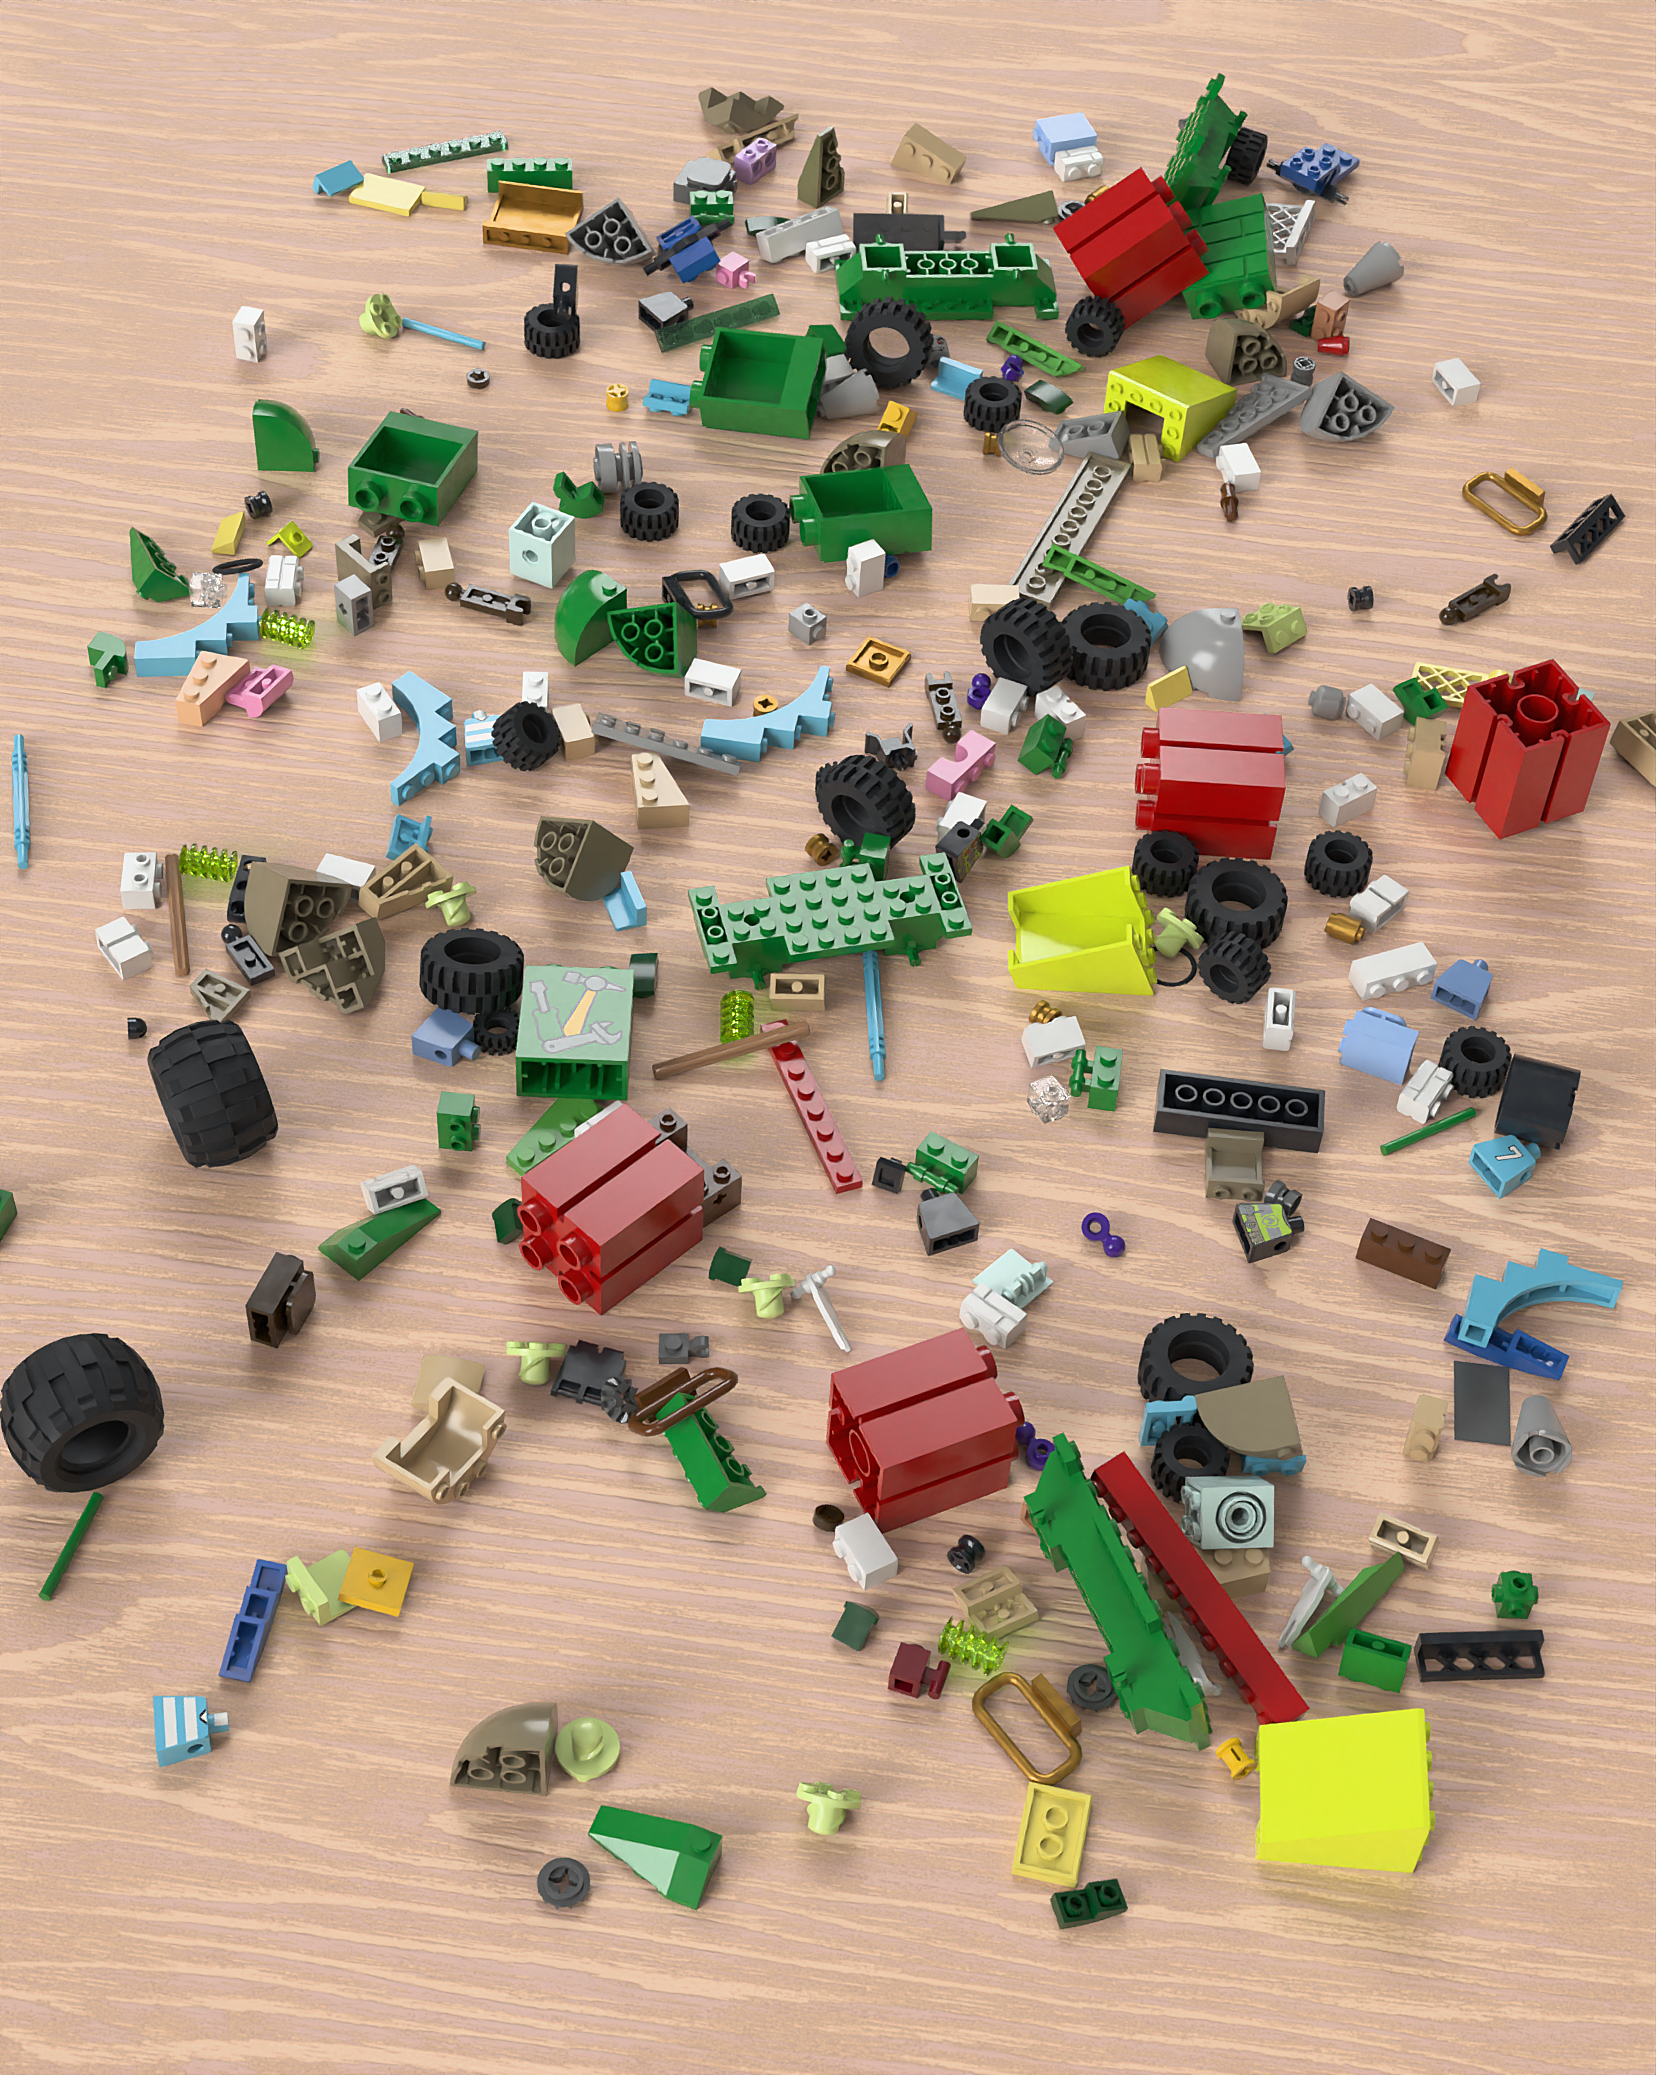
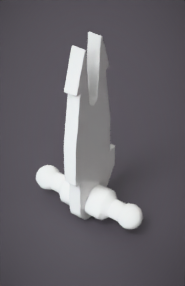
M829 1265L822 1272L817 1271L814 1274L811 1272L807 1274L805 1280L801 1282V1286L793 1289L790 1295L792 1299L798 1300L803 1294H810L812 1292L813 1298L840 1349H845L847 1353L851 1350L848 1339L830 1302L831 1299L822 1286L826 1283L827 1278L834 1276L837 1272L835 1266Z
M1310 1556L1302 1558V1565L1310 1570L1312 1578L1301 1591L1303 1594L1296 1604L1285 1629L1282 1630L1278 1642L1281 1648L1285 1644L1290 1647L1299 1636L1301 1629L1322 1599L1325 1589H1330L1336 1597H1339L1345 1590L1336 1583L1333 1571L1328 1566L1324 1567L1322 1564H1316Z
M1167 1611L1176 1638L1163 1619L1166 1626L1165 1632L1168 1639L1172 1638L1180 1653L1178 1657L1182 1667L1187 1666L1194 1683L1199 1682L1205 1696L1210 1694L1220 1695L1222 1693V1686L1218 1683L1212 1684L1208 1680L1201 1666L1202 1660L1195 1645L1182 1628V1622L1172 1612Z

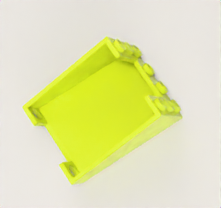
M1160 354L1109 372L1103 414L1123 410L1125 416L1126 409L1133 403L1163 417L1162 456L1179 463L1218 425L1221 419L1228 415V412L1234 407L1237 389Z
M1130 866L1008 892V912L1016 928V954L1013 949L1008 950V970L1017 989L1154 995V984L1157 983V975L1153 968V964L1156 963V955L1152 948V944L1155 942V935L1151 925L1155 924L1152 910L1147 909L1148 904L1145 893H1140L1139 878L1137 875H1133Z
M1416 1708L1260 1725L1254 1742L1255 1762L1257 1763L1255 1771L1260 1772V1817L1256 1827V1860L1413 1873L1417 1861H1422L1423 1846H1428L1429 1831H1434L1435 1811H1431L1429 1801L1433 1799L1434 1784L1433 1781L1428 1780V1771H1431L1432 1752L1427 1751L1426 1742L1430 1740L1431 1726L1430 1722H1425V1709Z

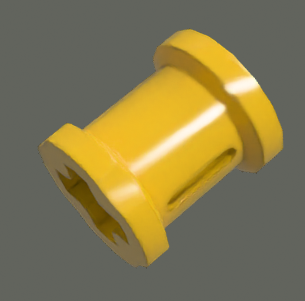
M1238 1737L1225 1741L1215 1752L1218 1759H1223L1231 1770L1230 1776L1234 1781L1245 1778L1257 1767L1255 1760L1249 1759L1242 1749V1742Z

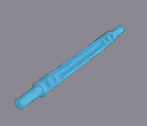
M17 734L14 736V752L11 755L14 848L17 850L18 867L26 869L29 866L28 850L31 847L27 753L24 751V736Z
M870 950L863 953L870 1059L873 1061L874 1079L882 1081L885 1079L884 1059L886 1058L879 957L876 951Z

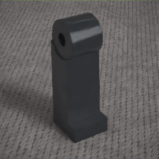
M242 855L229 897L227 908L228 922L246 924L244 900L250 873L247 864L252 863V861L267 863L265 857Z

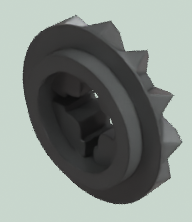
M1067 201L1060 204L1058 207L1059 219L1065 220L1086 204L1079 201Z
M622 1375L612 1377L604 1383L601 1390L603 1408L606 1414L617 1423H628L631 1416L639 1411L634 1398L639 1388L632 1387L631 1379H624ZM620 1394H624L623 1400L626 1402V1404L622 1405V1398L619 1396Z
M1095 1664L1079 1666L1071 1672L1067 1681V1693L1071 1697L1072 1704L1077 1703L1083 1711L1085 1709H1094L1097 1712L1101 1708H1109L1113 1700L1116 1699L1117 1694L1109 1680L1107 1669ZM1094 1680H1096L1097 1691L1088 1696L1086 1687H1090Z
M567 1857L556 1858L545 1864L540 1870L537 1878L538 1893L543 1898L545 1904L549 1903L557 1910L560 1907L572 1909L578 1902H583L586 1894L590 1891L589 1873L586 1867L575 1859ZM565 1874H568L569 1885L572 1887L567 1886L561 1894L559 1885L555 1884V1882L561 1883L562 1879L565 1878Z

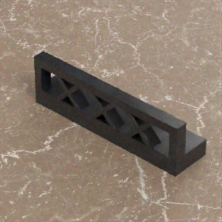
M1612 493L1594 500L1549 546L1554 554L1567 550L1575 564L1581 563L1625 518ZM1609 508H1611L1616 516L1614 519L1609 516ZM1598 520L1603 521V530L1598 529ZM1587 531L1592 533V542L1587 541ZM1575 543L1580 544V554L1574 546Z
M1508 1630L1419 1633L1414 1646V1653L1420 1682L1543 1678L1545 1672L1540 1654L1545 1641L1543 1631ZM1518 1657H1532L1534 1668L1524 1669L1515 1661ZM1466 1658L1475 1666L1471 1670H1462L1454 1663L1457 1659ZM1488 1658H1497L1506 1665L1502 1669L1494 1670L1484 1662ZM1435 1659L1444 1667L1441 1671L1427 1672L1425 1660Z

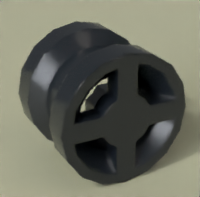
M260 491L256 496L250 495L244 499L246 509L252 519L259 518L263 513L269 514L273 511L270 498L265 491Z
M1363 586L1362 589L1356 587L1349 588L1348 605L1351 611H1357L1359 608H1364L1365 610L1372 609L1374 596L1370 586Z
M968 1534L961 1536L958 1540V1546L952 1547L947 1552V1558L951 1565L964 1574L971 1573L975 1568L976 1561H981L986 1556L983 1545L976 1538Z

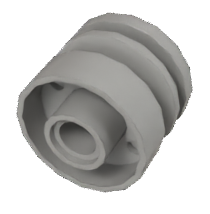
M636 441L629 442L628 452L625 443L620 442L618 453L614 452L611 443L595 445V457L593 458L594 476L602 493L616 492L618 481H621L624 491L630 487V480L632 485L636 483L641 484L643 466Z

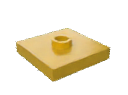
M354 1547L338 1600L399 1617L414 1563Z

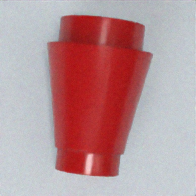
M1343 334L1318 339L1317 352L1341 357L1349 355V337H1344Z

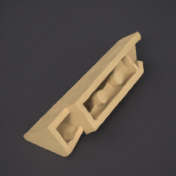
M797 113L736 138L729 143L716 147L706 155L708 158L732 164L734 156L758 138L766 139L777 146L793 139L795 133L793 129L795 122L799 119V115Z

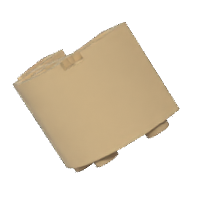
M1303 274L1298 277L1299 287L1291 290L1277 285V293L1267 291V303L1260 308H1244L1235 310L1234 313L1239 319L1255 323L1264 329L1269 328L1310 308L1309 306L1317 299L1320 279Z
M448 1376L428 1395L429 1414L400 1444L398 1439L390 1435L371 1455L372 1462L377 1469L438 1505L447 1504L455 1498L461 1499L465 1496L474 1479L481 1478L488 1467L487 1460L497 1441L506 1430L504 1409Z

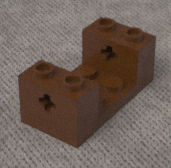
M669 1107L647 1121L661 1133V1137L656 1140V1147L669 1139L704 1168V1202L700 1204L703 1207V1228L741 1204L742 1175L725 1159L711 1167L707 1165L687 1145L688 1124L673 1109Z

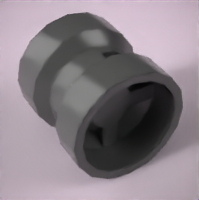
M1309 357L1296 358L1293 364L1294 371L1291 374V381L1310 387L1313 383V373L1316 367L1315 361Z
M1276 1180L1269 1188L1264 1198V1203H1280L1284 1208L1287 1218H1289L1298 1208L1303 1195L1297 1190H1289L1285 1183Z

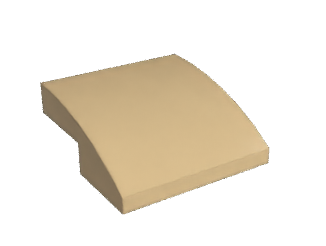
M424 1354L410 1406L428 1412V1395L446 1376L479 1394L485 1365L451 1356Z
M1007 1565L953 1588V1594L960 1608L985 1644L1039 1620L1038 1610L1024 1595L1022 1583Z

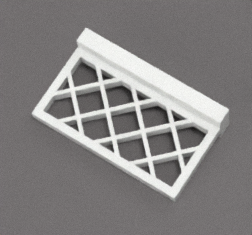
M1306 200L1304 206L1266 203L1268 212L1277 211L1273 214L1269 213L1272 229H1280L1273 232V240L1275 241L1274 255L1277 258H1286V265L1295 266L1315 220V200ZM1281 217H1284V218H1285V219H1282V220H1280V221L1277 220L1278 218H1281ZM1290 223L1293 224L1292 226L1285 227V225ZM1284 235H1287V236H1288V237L1283 238V239L1279 238V237L1284 236ZM1282 247L1283 250H1276V248Z

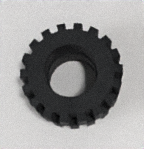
M1242 127L1238 131L1225 162V165L1232 169L1227 179L1247 186L1255 180L1267 150V135L1246 127Z
M1087 296L1085 300L1083 298L1079 300L1065 325V334H1068L1066 338L1068 342H1072L1071 346L1077 348L1081 354L1082 352L1086 353L1088 357L1094 355L1095 358H1099L1101 354L1106 356L1109 352H1112L1125 329V317L1121 315L1122 310L1116 308L1117 304L1114 302L1110 303L1109 299L1105 297L1100 299V296H1095L1094 298ZM1089 323L1097 325L1101 330L1093 328Z
M553 303L534 306L524 316V341L526 348L532 354H537L541 358L546 357V359H559L560 357H567L569 354H573L579 348L580 343L579 315L574 318L570 317L567 321H562L554 316Z
M991 376L975 379L966 388L964 419L966 422H969L971 427H975L978 431L994 432L995 434L1013 429L1020 419L1022 392L1017 385H1013L1012 381H1007L1002 377Z
M641 482V484L636 483L632 487L626 488L625 492L621 494L620 525L625 534H629V537L637 538L639 541L647 540V542H652V540L661 541L662 538H668L671 534H674L679 525V499L677 493L673 492L672 488L666 487L665 484H657V482Z
M758 493V495L749 494L748 497L743 496L740 498V501L734 503L731 510V535L733 542H736L738 547H743V550H750L752 553H768V551H777V548H782L784 543L788 542L790 508H788L786 502H782V499L779 497L775 498L770 494Z
M528 701L518 702L493 723L492 728L494 730L491 731V736L494 740L492 742L498 749L496 752L504 758L503 761L506 764L510 763L514 769L519 767L520 771H532L558 752V747L561 745L559 739L561 734L557 730L558 724L553 721V716L547 713L544 707H538L537 703L531 702L529 704Z
M1155 830L1152 831L1151 835L1147 833L1143 835L1142 839L1138 840L1137 846H1135L1131 871L1133 875L1138 876L1140 889L1147 890L1148 894H1156L1157 897L1167 896L1168 898L1174 897L1175 894L1180 896L1183 895L1184 891L1188 892L1190 881L1196 874L1199 851L1193 841H1188V837L1179 835V832H1168V830L1158 832Z
M1335 830V832L1326 831L1324 835H1317L1316 839L1311 841L1304 868L1306 881L1312 884L1311 887L1314 890H1320L1321 894H1329L1330 897L1334 898L1336 896L1347 898V895L1354 896L1357 894V891L1361 892L1368 882L1373 862V852L1368 848V843L1361 841L1362 838L1358 835L1353 836L1352 833H1343L1341 830Z
M1231 931L1230 933L1224 932L1219 935L1200 955L1198 968L1200 969V977L1204 979V984L1210 988L1213 994L1218 995L1222 1000H1227L1228 1003L1242 1004L1243 1002H1248L1268 981L1271 976L1269 971L1271 964L1267 962L1268 957L1263 953V949L1256 945L1254 940L1248 939L1244 934L1240 933L1238 935L1236 932Z
M1469 1026L1468 1029L1464 1027L1458 1028L1457 1032L1453 1031L1446 1038L1438 1066L1453 1073L1451 1084L1454 1085L1453 1091H1458V1095L1463 1096L1465 1094L1469 1095V1098L1474 1099L1475 1096L1486 1098L1487 1094L1492 1096L1496 1094L1497 1090L1500 1091L1510 1067L1512 1054L1510 1053L1509 1045L1505 1044L1503 1037H1497L1496 1032L1486 1031L1484 1027L1477 1029L1475 1026Z
M1184 1422L1181 1427H1178L1176 1424L1170 1426L1169 1431L1165 1430L1161 1433V1437L1158 1438L1154 1450L1151 1477L1155 1480V1487L1157 1490L1163 1489V1496L1166 1498L1171 1496L1174 1498L1173 1502L1179 1504L1182 1501L1181 1489L1182 1486H1185V1477L1227 1475L1230 1462L1229 1448L1220 1443L1207 1428H1202L1199 1423L1190 1426L1189 1422ZM1191 1459L1200 1463L1203 1467L1198 1469L1188 1468L1177 1460Z

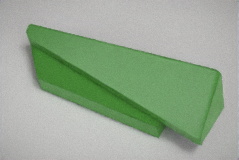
M996 320L986 338L987 341L1000 345L1004 350L1013 355L1020 356L1026 362L1056 378L1086 370L1084 366L998 320Z
M1052 544L1042 564L1045 567L1064 572V576L1122 605L1129 598L1135 602L1138 600L1144 602L1154 599L1156 596L1155 593L1055 544Z
M1400 1552L1395 1553L1385 1563L1362 1569L1321 1618L1292 1643V1649L1318 1658L1330 1644L1339 1647L1348 1636L1350 1628L1354 1629L1405 1570Z

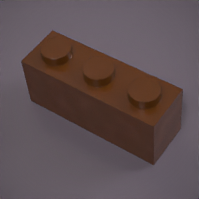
M1370 1218L1361 1237L1356 1259L1436 1290L1446 1268L1451 1249Z

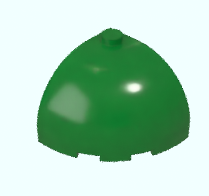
M258 399L254 404L252 412L258 470L314 472L315 464L320 462V449H316L312 430L304 417L297 410L282 402Z
M587 570L577 576L563 592L555 611L554 636L558 643L559 651L574 667L614 641L609 629L607 612L627 609L626 587L605 573L597 570Z
M677 602L607 612L612 637L622 653L630 661L645 671L658 676L685 678L694 658L697 659V620Z

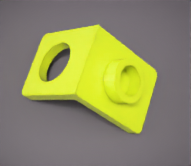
M293 521L281 528L266 542L267 545H270L280 538L298 558H301L313 546V543Z

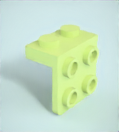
M1266 603L1261 605L1258 611L1244 615L1241 620L1242 629L1262 631L1268 653L1275 654L1308 634L1301 607L1290 606V604L1274 605L1273 603Z
M338 1550L307 1568L298 1556L286 1561L288 1574L285 1576L289 1588L292 1592L298 1593L305 1611L308 1615H313L320 1627L357 1606L338 1600L351 1559L344 1550Z

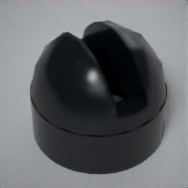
M137 1017L127 1018L128 1039L142 1038L147 1031L146 1022Z

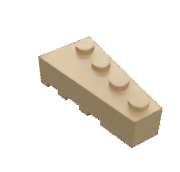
M1193 1546L1231 1599L1265 1591L1270 1575L1267 1547L1201 1549L1198 1546ZM1142 1554L1140 1571L1148 1583V1592L1151 1599H1156L1162 1613L1167 1611L1172 1613L1181 1612L1182 1608L1177 1601L1171 1600L1163 1589L1164 1583L1159 1576L1152 1574L1147 1568L1145 1557Z

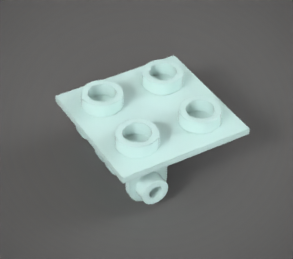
M1012 1248L972 1280L977 1286L983 1283L1021 1310L1053 1284V1281L1046 1276L1048 1267L1044 1262H1035L1032 1265Z

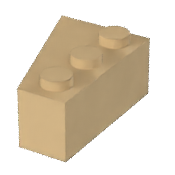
M915 123L904 135L890 165L949 185L961 172L968 157L918 123Z
M1652 710L1619 720L1609 744L1656 787V712Z
M1417 717L1415 727L1410 726L1407 741H1412V743L1407 744L1405 757L1409 758V760H1405L1403 774L1407 775V786L1436 790L1445 757L1443 748L1446 745L1444 738L1446 737L1447 722Z
M657 752L632 753L631 777L638 829L689 826L690 805Z
M415 843L360 888L358 905L372 918L376 917L378 921L429 901L427 895L440 890L444 894L451 892L454 876Z

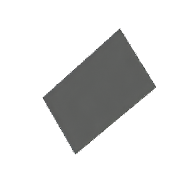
M1454 1361V1439L1511 1446L1509 1367Z

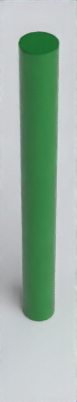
M1470 1107L1381 1145V1153L1386 1156L1476 1117V1112L1474 1108Z
M93 1492L39 1593L41 1599L50 1601L104 1499L102 1494Z

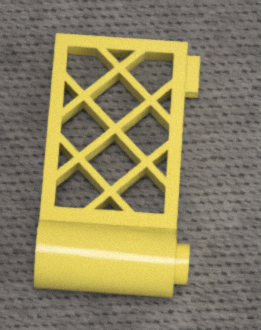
M1416 662L1411 677H1415L1419 684L1427 691L1433 688L1429 683L1437 680L1441 684L1436 687L1438 692L1447 690L1451 694L1449 696H1442L1446 704L1459 708L1463 706V697H1465L1467 687L1470 685L1468 681L1482 682L1503 674H1508L1510 676L1509 682L1511 683L1512 681L1511 675L1504 670H1494L1490 674L1421 662ZM1419 671L1428 672L1431 675L1423 678ZM1451 676L1455 680L1447 682L1444 677ZM1462 685L1465 689L1457 692L1453 687Z

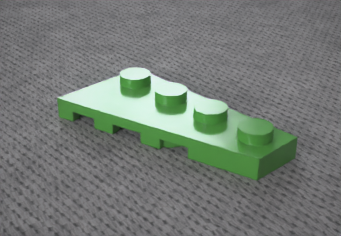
M558 1098L507 1154L506 1163L522 1177L574 1140V1129L604 1109L592 1099Z

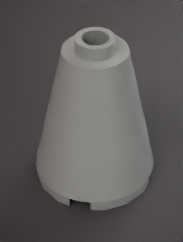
M1377 242L1345 276L1343 284L1345 291L1356 296L1401 279L1404 275V266L1400 267L1398 260L1401 257L1395 248L1387 242L1382 244Z
M866 368L859 370L820 397L817 407L820 417L831 420L881 411L882 406H877L876 400L880 399L876 385L871 375H865L868 371Z
M1540 1395L1530 1396L1523 1401L1511 1449L1512 1459L1517 1469L1530 1476L1546 1477L1545 1473L1555 1471V1474L1560 1473L1569 1466L1572 1459V1446L1550 1400Z

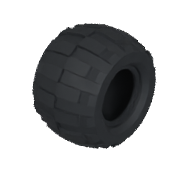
M217 1019L195 1022L173 1031L161 1039L158 1046L150 1048L147 1062L157 1094L180 1150L190 1165L196 1168L207 1165L209 1168L227 1166L252 1156L267 1145L266 1141L276 1137L278 1121L268 1088L249 1042L238 1024L229 1019L219 1022Z
M78 1334L43 1346L26 1357L13 1370V1373L5 1380L1 1389L3 1396L0 1399V1422L8 1449L13 1459L29 1478L32 1477L37 1485H44L45 1489L49 1491L85 1492L114 1483L138 1468L158 1446V1440L163 1435L165 1426L163 1423V1403L160 1388L152 1371L133 1348L118 1337L110 1338L108 1334Z

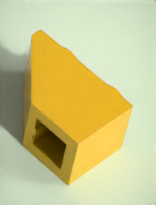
M890 400L877 430L900 433L906 439L910 434L918 413Z

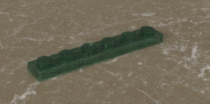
M494 131L489 134L474 135L459 140L453 139L448 142L433 143L428 146L413 147L398 152L393 151L382 155V163L389 174L508 150V141L502 131Z
M772 293L658 329L654 333L660 351L663 353L713 337L717 327L738 329L780 315V311Z

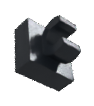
M880 1157L876 1163L872 1185L898 1194L902 1188L906 1166L902 1165L901 1160L893 1157L890 1160Z

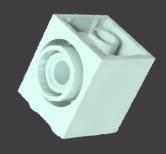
M532 502L509 528L510 574L553 589L575 562V517Z
M1257 1475L1185 1477V1486H1182L1181 1489L1182 1503L1185 1504V1516L1181 1518V1530L1189 1541L1201 1549L1274 1547V1485Z

